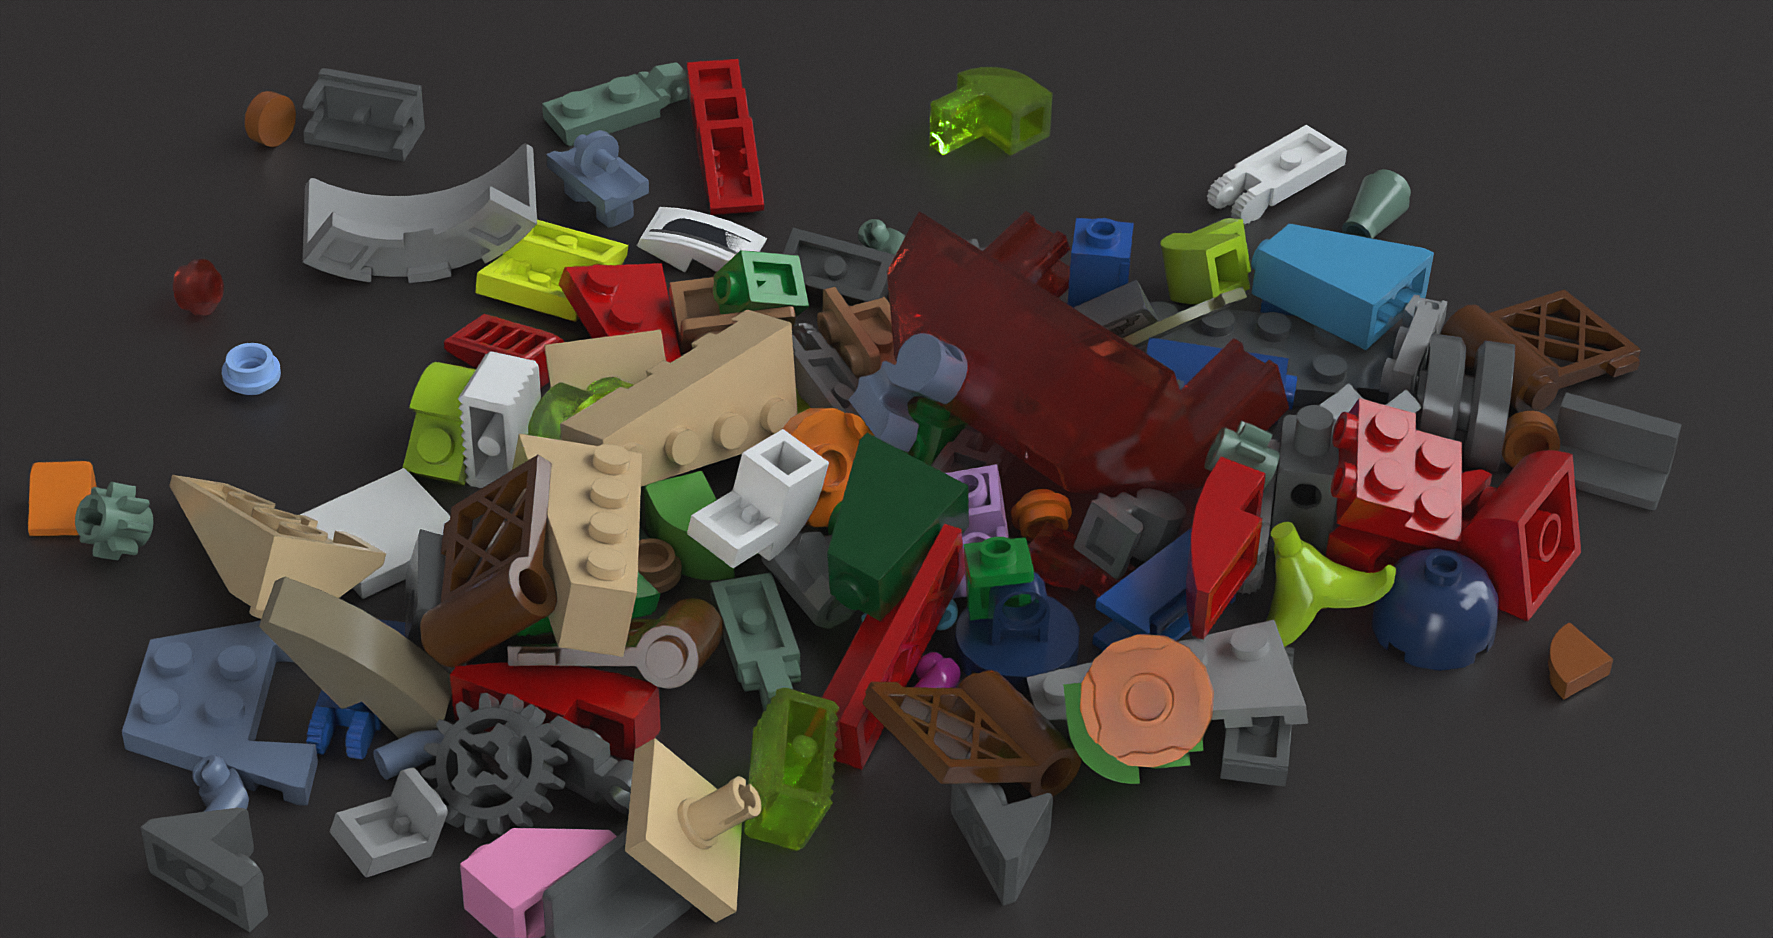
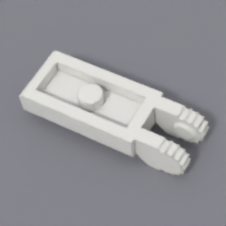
M1305 125L1235 164L1234 169L1214 180V183L1210 185L1211 187L1208 190L1207 201L1220 210L1227 205L1230 206L1235 203L1232 206L1231 217L1243 219L1244 225L1250 224L1251 221H1255L1262 216L1268 205H1276L1344 166L1347 150L1308 125Z

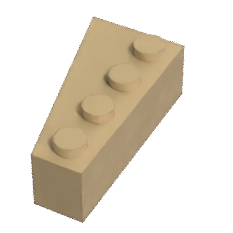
M748 309L731 319L732 326L717 335L709 332L691 343L693 349L670 363L663 360L646 371L647 377L629 389L619 387L560 423L561 440L594 446L613 444L621 446L627 451L642 453L641 487L742 454L779 432L791 417L798 414L792 324Z
M519 434L512 470L537 454L552 463L543 567L552 578L557 593L555 610L548 616L557 645L561 648L623 657L637 595L642 453L627 451L625 448L613 444L594 446ZM526 489L522 491L521 495L519 496V498L517 499L512 508H515L517 506L522 496L526 492Z

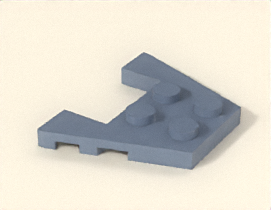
M261 620L151 639L122 729L125 750L193 771L194 766L203 758L210 755H218L224 759L228 768H234L238 772L246 789L255 791L259 785L282 791L284 801L296 805H308L318 764L316 744L255 741L276 662H294L259 627Z

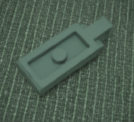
M675 62L655 66L650 73L639 72L637 75L617 77L610 82L592 88L570 92L563 97L542 103L543 118L562 141L570 147L574 145L575 139L582 134L587 136L599 130L610 134L659 118L660 109L688 97L687 72Z
M772 573L710 583V599L713 607L721 616L724 627L723 638L738 682H742L745 692L759 689L761 704L768 720L793 716L791 704L793 687L791 683L801 682L800 651Z

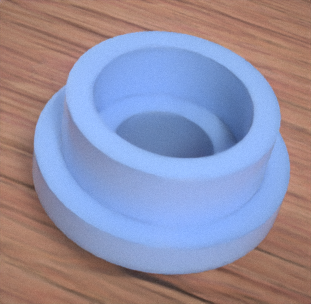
M245 343L234 347L228 352L226 361L222 366V379L225 386L234 392L244 395H258L272 388L281 376L278 359L273 356L267 346L259 343Z

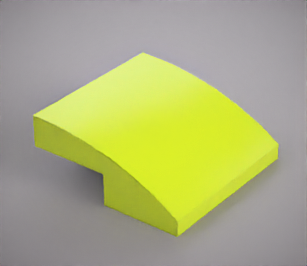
M537 220V225L522 240L504 252L498 259L477 272L475 293L576 322L580 318L558 285L564 267L592 266L597 264L622 265L628 253V245Z

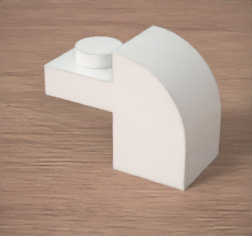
M784 429L780 430L742 453L733 490L691 515L687 534L732 568H735L757 553L770 561L792 542L812 514L821 494L829 462Z

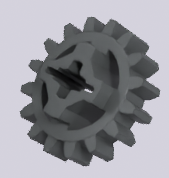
M483 693L479 699V710L476 711L462 701L456 704L459 720L454 725L441 719L436 723L437 728L444 735L441 744L425 743L424 750L427 753L436 757V764L421 771V776L425 780L438 784V787L434 790L439 794L448 810L445 822L456 828L464 824V832L482 839L488 828L492 835L499 838L510 830L511 822H514L521 828H533L530 812L537 808L550 813L553 810V806L544 797L548 788L554 790L564 789L566 783L553 775V767L560 766L568 761L567 754L557 748L550 747L560 738L561 733L559 729L550 723L542 724L546 714L532 704L524 708V702L512 694L507 693L500 705L498 699L488 693ZM495 726L491 732L478 734L489 727ZM482 753L495 759L500 764L499 768L508 775L506 780L493 773L489 768L490 764L481 757ZM532 757V767L530 768V758ZM512 798L502 805L493 807L497 800Z

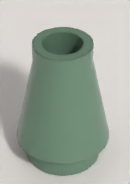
M1386 169L1378 170L1374 174L1364 177L1348 219L1342 226V232L1344 234L1374 239V237L1408 210L1411 190L1406 180L1396 172Z

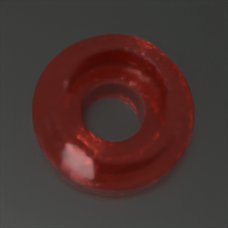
M194 259L188 265L179 267L173 282L175 300L181 309L190 310L194 315H210L223 297L224 283L221 274L207 259Z

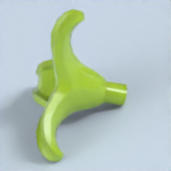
M1291 522L1279 523L1271 530V537L1275 543L1276 581L1266 621H1275L1284 647L1294 642L1307 629L1321 608L1366 606L1381 599L1391 590L1394 584L1396 568L1392 565H1387L1382 571L1375 573L1353 570L1331 561L1314 546L1302 541Z

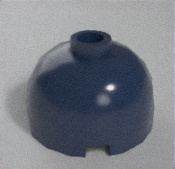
M1432 548L1416 550L1401 557L1392 565L1396 568L1394 584L1388 593L1378 601H1375L1372 618V628L1378 642L1386 650H1388L1390 642L1395 648L1405 652L1404 662L1415 667L1439 671L1464 668L1475 662L1476 653L1485 648L1487 652L1494 643L1497 628L1498 595L1486 570L1476 561L1456 551Z

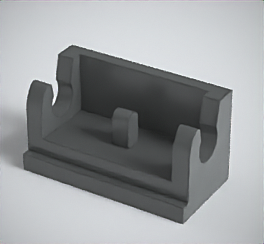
M322 68L318 73V80L308 92L303 104L304 110L314 111L313 117L308 121L303 131L305 143L404 162L425 129L421 85Z

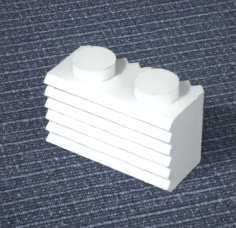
M490 351L485 354L458 397V400L461 402L458 409L462 411L459 418L463 421L460 427L464 430L461 436L465 439L462 446L466 448L462 453L466 457L463 463L467 466L464 472L468 475L465 481L470 486L478 488L487 486L512 470L519 434L544 437L539 365L533 360Z

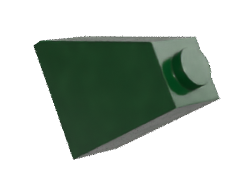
M866 433L858 444L827 551L830 594L835 596L845 607L852 610H860L881 622L907 594L943 525L948 524L962 529V534L969 527L968 485Z

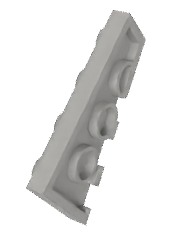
M1274 620L1206 635L1204 640L1193 638L1179 641V643L1189 647L1207 669L1214 690L1212 720L1224 719L1225 728L1253 727V717L1284 716L1285 725L1308 724L1306 704ZM1093 662L1026 677L1032 705L1065 737H1070L1067 725L1063 684L1082 683Z

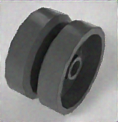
M1431 334L1425 370H1420L1415 399L1421 404L1422 408L1416 413V430L1452 440L1455 438L1456 430L1464 431L1462 461L1466 469H1483L1496 473L1501 459L1514 373L1515 344L1484 341L1476 351L1472 376L1464 375L1466 346L1462 338Z

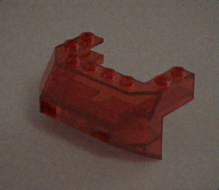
M920 211L918 212L887 270L894 358L896 363L902 345L916 334H930L939 340L958 347L964 352L967 359L968 371L961 389L957 392L958 394L949 403L938 404L1068 492L1091 495L1102 493L1108 497H1117L1121 492H1125L1135 497L1137 491L1142 488L1156 489L1165 493L1203 488L1211 471L1204 468L1206 456L1214 438L1222 427L1236 432L1239 423L1243 421L1267 431L1289 409L1278 365L1271 360L1264 363L1244 351L1243 344L1235 338L1180 390L1173 370L1060 300L1059 298L1069 289L1070 266L1060 261L1070 251L1066 235L1058 230L1053 234L1040 226L1029 212L1025 211L983 251Z

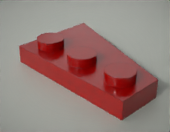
M662 263L597 264L592 266L564 267L558 285L592 339L661 330L666 361L671 363L681 357Z

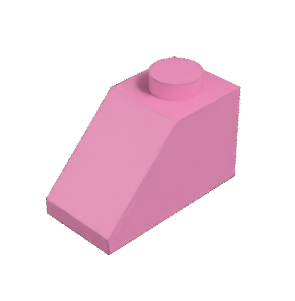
M512 828L490 844L477 848L468 859L460 863L464 909L497 938H541L545 935L543 893L617 836L610 830Z

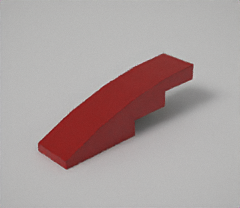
M739 59L687 62V82L692 118L710 215L764 211V198L752 117L749 118L746 91L742 87Z

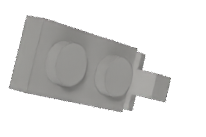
M1414 294L1404 308L1402 326H1400L1395 340L1393 359L1387 358L1380 382V392L1389 394L1388 403L1406 389L1416 398L1420 370H1425L1431 334H1440L1445 321L1447 301H1434L1420 298V295Z

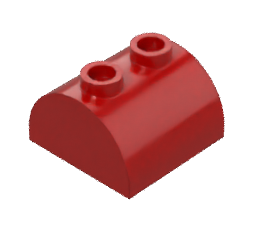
M1545 450L1525 456L1517 463L1498 488L1487 486L1483 490L1478 503V512L1471 521L1462 519V539L1454 551L1473 559L1486 570L1498 595V609L1527 622L1581 553L1573 454Z

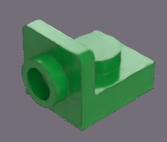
M740 250L714 275L713 295L719 305L720 315L744 312L747 309L755 311L793 306L795 315L798 317L809 307L800 259L797 255Z

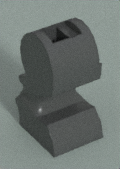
M1151 488L1140 489L1135 497L1125 492H1121L1115 498L1098 493L1096 500L1091 501L1073 548L1116 580H1119L1125 575L1132 557L1146 562L1175 540L1186 515V508L1178 499L1170 494Z

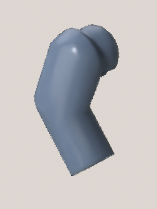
M439 730L416 731L375 749L373 755L380 774L384 779L388 780L399 775V772L402 770L415 768L436 759V757L424 750L425 743L441 744L444 735Z
M210 755L200 760L194 766L192 779L200 786L199 794L206 806L204 812L236 807L247 809L249 796L238 772L234 768H228L222 757Z

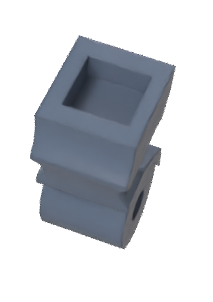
M925 333L913 335L900 348L897 363L894 365L883 361L881 369L877 372L860 377L857 389L848 400L875 437L900 450L909 452L916 441L919 424L909 415L907 403L914 396H922L942 404L949 403L958 394L957 392L961 389L968 371L967 359L964 352L958 347L939 340L933 335Z

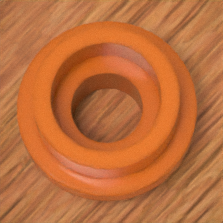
M1037 489L1026 493L1011 510L1013 526L1020 530L1021 536L1023 538L1026 537V540L1030 542H1047L1062 536L1069 527L1068 520L1072 514L1069 499L1049 489Z

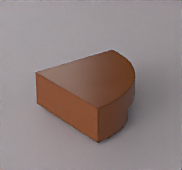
M1569 622L1559 629L1550 645L1548 655L1550 683L1554 690L1563 699H1566L1610 675L1613 658Z

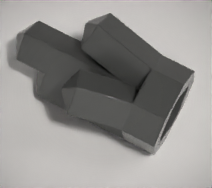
M799 532L792 542L770 561L762 556L761 561L816 626L831 629L848 620L856 611L845 607L835 596L830 594L827 551L832 535L823 536L821 532H808L804 534Z

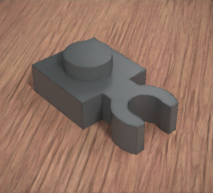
M559 715L555 717L550 724L559 729L561 736L550 747L557 748L567 754L568 761L560 766L553 767V775L566 782L564 787L595 804L604 796L614 809L628 816L634 762L630 760L618 761L610 757V743L603 740L596 732L588 728H581Z

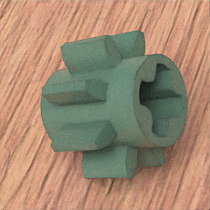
M1241 421L1236 432L1225 427L1219 430L1206 456L1204 468L1212 471L1220 457L1227 458L1266 473L1265 490L1274 475L1280 453L1267 447L1272 438L1271 433Z
M110 482L107 489L93 487L91 494L87 495L80 502L75 515V526L80 535V542L94 545L93 556L118 561L122 553L129 555L138 554V548L143 546L150 538L154 524L153 514L148 507L150 504L149 500L135 497L136 486Z

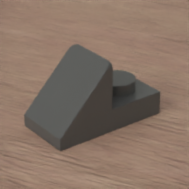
M998 783L952 784L950 812L1002 905L1015 902L1048 842L1051 830L1053 796L1051 793H1046L1008 804L1004 791Z
M236 807L153 818L141 826L148 868L151 874L248 932H251L268 916L263 885L264 877L257 864L249 858L253 853L254 844L249 813L245 808Z

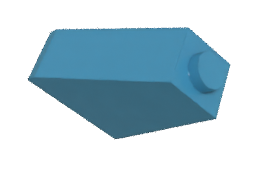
M1288 224L1271 239L1263 240L1255 250L1251 262L1252 269L1255 270L1251 294L1367 350L1403 318L1404 308L1414 294L1420 295V298H1426L1434 252L1421 247Z

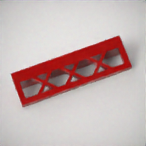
M944 524L907 594L881 622L868 614L866 615L801 735L804 750L861 770L863 769L885 727L863 705L862 702L866 696L865 691L870 682H898L902 687H906L965 575L962 529Z

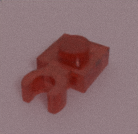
M1049 522L1045 524L1028 545L1034 572L1039 574L1044 582L1057 587H1068L1074 591H1077L1081 585L1091 588L1098 597L1137 569L1129 564L1125 575L1116 580L1073 548L1077 535Z

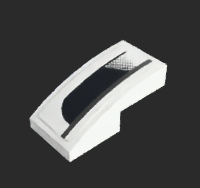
M660 207L641 236L637 246L683 272H686L693 259L717 272L740 250L760 252L767 238L736 223L713 215L681 208Z

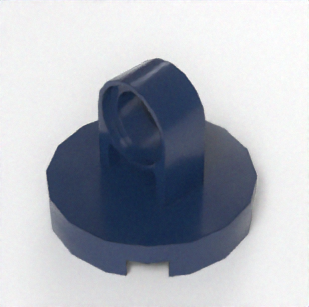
M1034 573V581L1030 583L991 587L989 591L988 619L970 620L966 606L957 619L955 656L966 675H971L972 670L975 673L989 670L997 671L1019 693L1027 695L1029 694L1026 677L1076 666L1080 628L1070 610L1056 599L1047 596L1044 580L1039 574ZM1014 595H1031L1032 602L1026 606L1013 608L1004 605Z

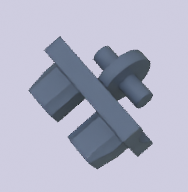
M595 131L587 136L584 134L579 135L575 139V147L564 152L553 151L546 154L547 168L564 181L565 194L575 202L590 201L595 205L596 219L607 228L617 226L631 219L634 216L633 201L649 193V180L618 157V142L606 131Z

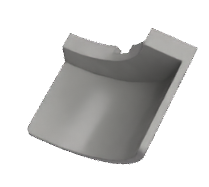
M524 143L514 154L486 174L465 184L429 194L412 196L370 195L345 190L311 178L305 185L303 263L333 275L364 282H371V275L408 277V283H417L451 277V269L472 263L481 258L484 263L495 259L522 240L537 225L533 147Z

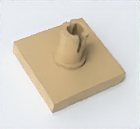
M654 738L635 749L625 852L710 919L718 922L737 911L742 822L747 819H753L760 814L762 807L759 794L751 784L746 785V779L739 776L733 778L721 788H715Z

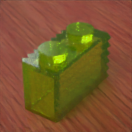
M785 687L776 689V696L771 697V704H767V710L762 712V719H759L758 725L753 728L748 784H751L758 792L762 808L758 816L745 820L744 832L748 837L798 851L806 846L833 804L830 797L834 793L831 786L835 782L832 779L835 770L832 766L836 761L833 755L837 750L834 747L837 741L834 735L838 730L835 724L839 719L836 716L839 707L834 701Z

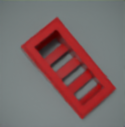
M483 314L444 340V350L476 369L485 354L490 351L536 361L539 365L540 388L549 383L544 345L563 343L565 341L550 332Z

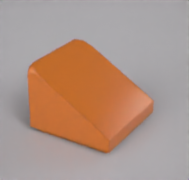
M37 462L32 464L29 487V536L79 535L75 526L77 508L80 502L87 495L91 494V489L97 487L93 465L90 462Z

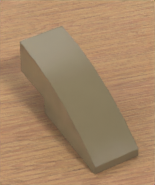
M282 577L274 582L259 627L341 709L362 701L399 739L416 731L433 730L437 728L436 723L439 719L444 720L451 697L450 674L430 655L392 627L362 609L333 595L288 577Z

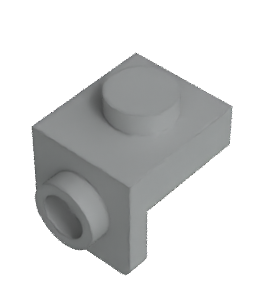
M412 767L399 772L390 797L337 812L329 832L365 877H370L431 857L448 810L439 794Z

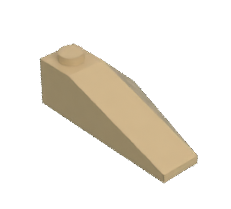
M172 475L170 488L225 586L231 594L251 606L249 614L262 619L274 582L282 577H288L339 598L384 565L385 552L344 531H335L332 540L328 538V533L317 529V520L305 515H294L286 511L274 509L275 503L226 483Z

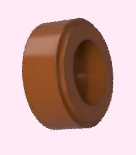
M272 91L259 93L251 101L245 114V130L249 138L269 147H276L285 142L295 126L296 110L294 103L287 96Z
M1523 411L1507 419L1501 454L1505 462L1512 468L1522 458L1531 453L1545 450H1560V438L1556 425L1546 414L1537 411Z

